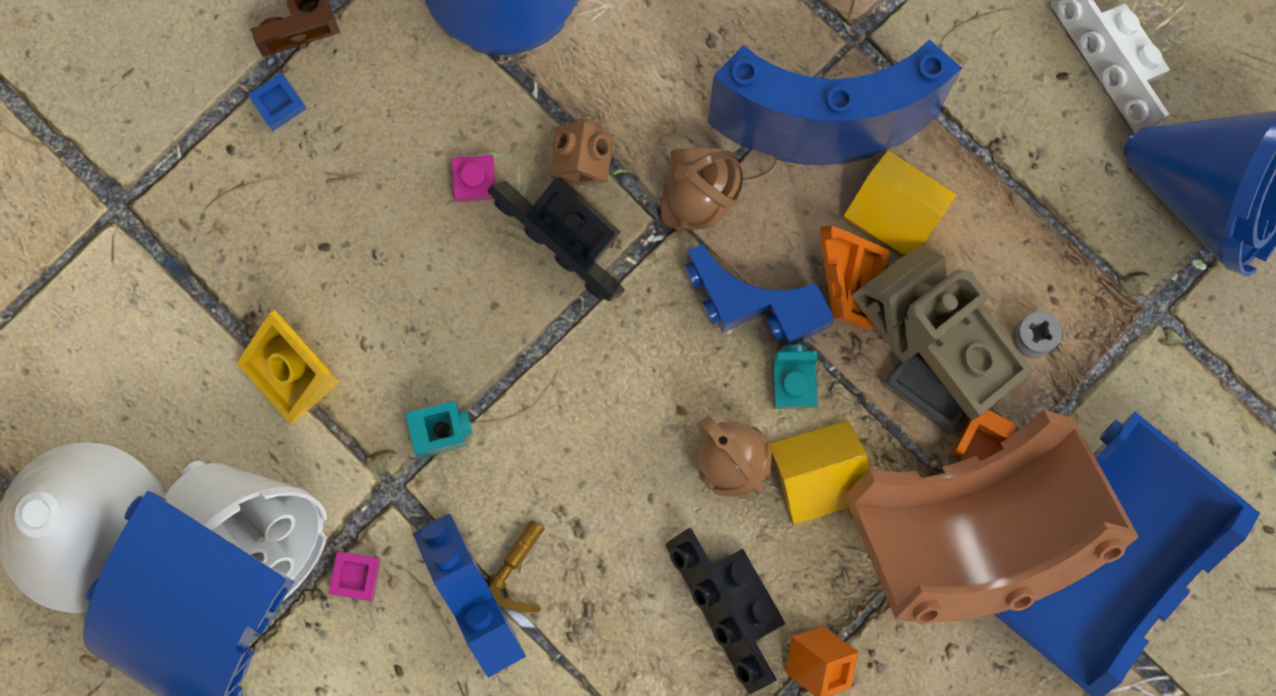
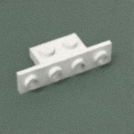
M1053 0L1051 2V8L1134 133L1137 134L1141 128L1155 126L1170 115L1149 84L1160 79L1170 69L1163 60L1160 50L1153 45L1140 26L1137 16L1130 11L1126 4L1101 12L1094 0Z

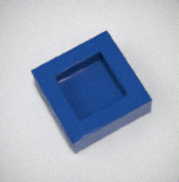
M282 72L247 94L272 132L306 110L305 105Z

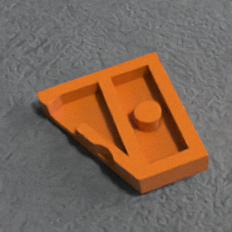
M833 225L821 226L820 239L831 311L834 319L861 330H874L875 326L851 295L886 270L889 250Z

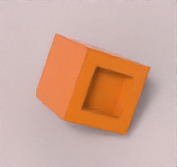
M986 410L972 421L968 417L950 456L963 461L977 455L980 461L1001 450V442L1013 435L1017 424L990 410Z
M818 627L792 636L785 671L788 676L814 696H831L851 688L859 652L827 628Z

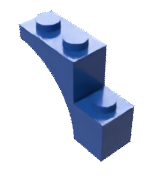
M704 244L688 250V264L683 266L686 276L693 288L700 286L706 298V301L702 302L703 310L710 324L718 323L723 333L766 312L770 316L765 318V322L771 336L775 341L781 339L784 346L795 345L831 328L835 319L816 282L805 287L790 290L762 289L746 284L723 270L708 253Z
M449 513L438 520H434L424 528L413 533L435 586L455 616L468 647L486 676L489 678L526 657L513 628L483 577L451 514Z

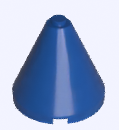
M425 0L433 19L445 34L451 39L454 37L471 46L474 51L490 55H513L543 45L564 28V22L579 2V0Z
M1276 111L1144 127L1137 134L1132 133L1128 137L1123 152L1124 156L1127 157V165L1226 269L1244 276H1250L1257 270V268L1249 265L1254 258L1264 261L1268 260L1276 248Z

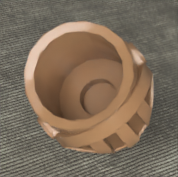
M688 148L671 151L669 175L662 193L661 217L663 222L668 227L680 231L706 229L713 227L727 214L729 208H732L738 200L742 190L743 172L740 163L736 159V155L730 151L712 148Z
M708 415L697 424L703 435L697 452V464L700 471L698 477L702 483L716 495L742 499L750 498L748 493L752 491L758 495L765 490L762 482L764 479L770 482L772 472L770 468L772 451L765 435L757 427L751 428L749 425L737 421L717 424Z

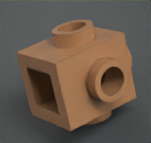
M585 118L575 119L573 124L557 126L553 140L549 174L561 177L577 185L607 182L614 134L599 128L598 122Z

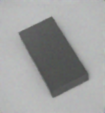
M916 355L903 363L900 360L882 385L950 435L966 415L931 367Z

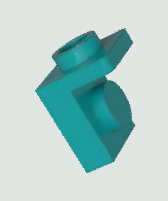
M788 345L782 347V352L774 354L772 359L774 409L816 408L818 406L816 381L817 351H807V346Z

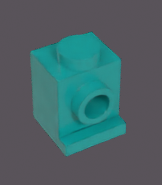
M455 401L405 413L414 454L419 460L428 458L431 455L467 447L466 436L473 435L468 411H459ZM441 424H446L450 427V433L445 438H438L435 435L436 428Z

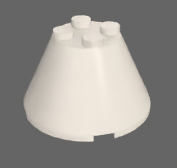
M199 460L190 463L184 468L182 477L163 496V498L167 499L166 502L271 569L280 571L295 582L284 600L300 586L312 571L326 543L327 536L322 531L324 521L328 519L327 514L321 503L311 493L225 464H205Z

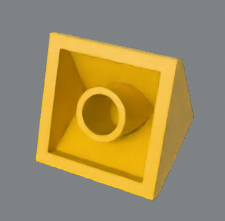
M887 151L870 172L844 214L843 219L903 257L916 246L923 247L957 194L892 152Z
M276 310L268 314L236 363L290 425L300 419L340 383L335 375Z
M849 420L769 444L772 451V461L793 525L849 509L844 496L869 469L867 455Z

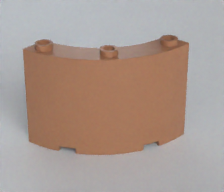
M1043 409L1021 430L1001 442L1003 450L982 461L976 455L963 461L943 466L941 474L920 477L918 471L890 472L869 468L844 496L895 619L925 625L932 622L974 619L1007 610H1024L1035 601L1066 588L1104 564L1119 559L1124 554L1125 548L1139 536L1074 418Z

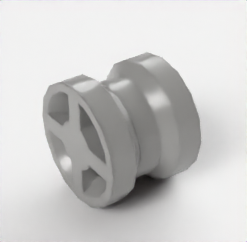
M1036 311L1028 314L1016 326L1013 333V342L1022 355L1029 358H1040L1048 354L1059 344L1062 336L1061 326L1052 314L1045 311ZM1042 331L1044 332L1045 338L1047 339H1043Z

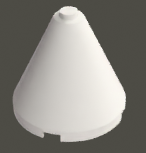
M83 442L67 444L38 456L26 465L11 482L0 505V559L9 578L23 594L44 607L66 613L86 614L89 601L85 599V596L91 585L100 577L112 549L128 523L124 516L130 504L138 496L144 497L147 491L162 497L165 496L158 479L150 469L130 454L100 443Z

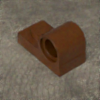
M287 0L291 16L286 18L271 17L262 21L260 26L251 28L254 42L263 57L340 33L328 0ZM308 1L319 2L314 10L310 12L301 11L302 6Z

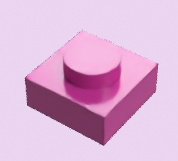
M493 155L452 158L454 198L456 202L494 199L487 192L490 186L496 183Z
M337 551L329 594L373 602L381 559Z

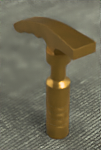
M530 520L518 540H516L505 556L504 565L497 575L493 574L489 579L491 583L489 588L499 606L521 612H540L541 608L535 604L527 605L520 601L516 603L509 597L504 599L500 594V590L502 591L507 585L505 580L512 570L518 569L527 553L530 552L537 539L545 530L533 520Z

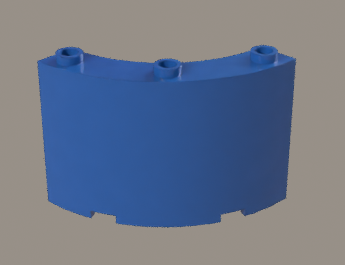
M929 39L916 52L881 71L853 78H816L793 73L775 66L757 56L743 45L713 76L708 124L740 146L751 151L754 149L774 156L776 160L803 165H834L859 161L873 157L874 154L893 146H898L925 128L938 115L962 67Z
M1135 411L1123 423L1115 419L1099 438L1103 444L1093 454L1139 537L1125 548L1124 554L1119 559L1104 564L1066 588L1035 601L1024 610H1007L994 614L1091 696H1105L1122 683L1138 656L1149 643L1144 636L1158 619L1161 621L1168 619L1190 593V589L1187 588L1189 583L1202 570L1209 573L1229 553L1246 540L1260 515L1259 511Z
M147 491L144 497L138 496L128 507L124 516L128 523L112 549L100 577L91 585L85 596V599L89 601L83 628L85 647L91 653L157 696H243V688L238 686V684L246 676L255 653L247 647L255 631L262 635L267 630L295 581L280 571L271 569L166 502L167 499Z

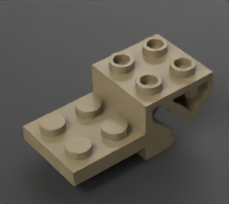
M916 246L851 295L901 362H905L919 352L971 421L982 415L1034 371L984 307L983 303L990 296L970 271L963 269L955 270L947 276L945 256L934 251Z

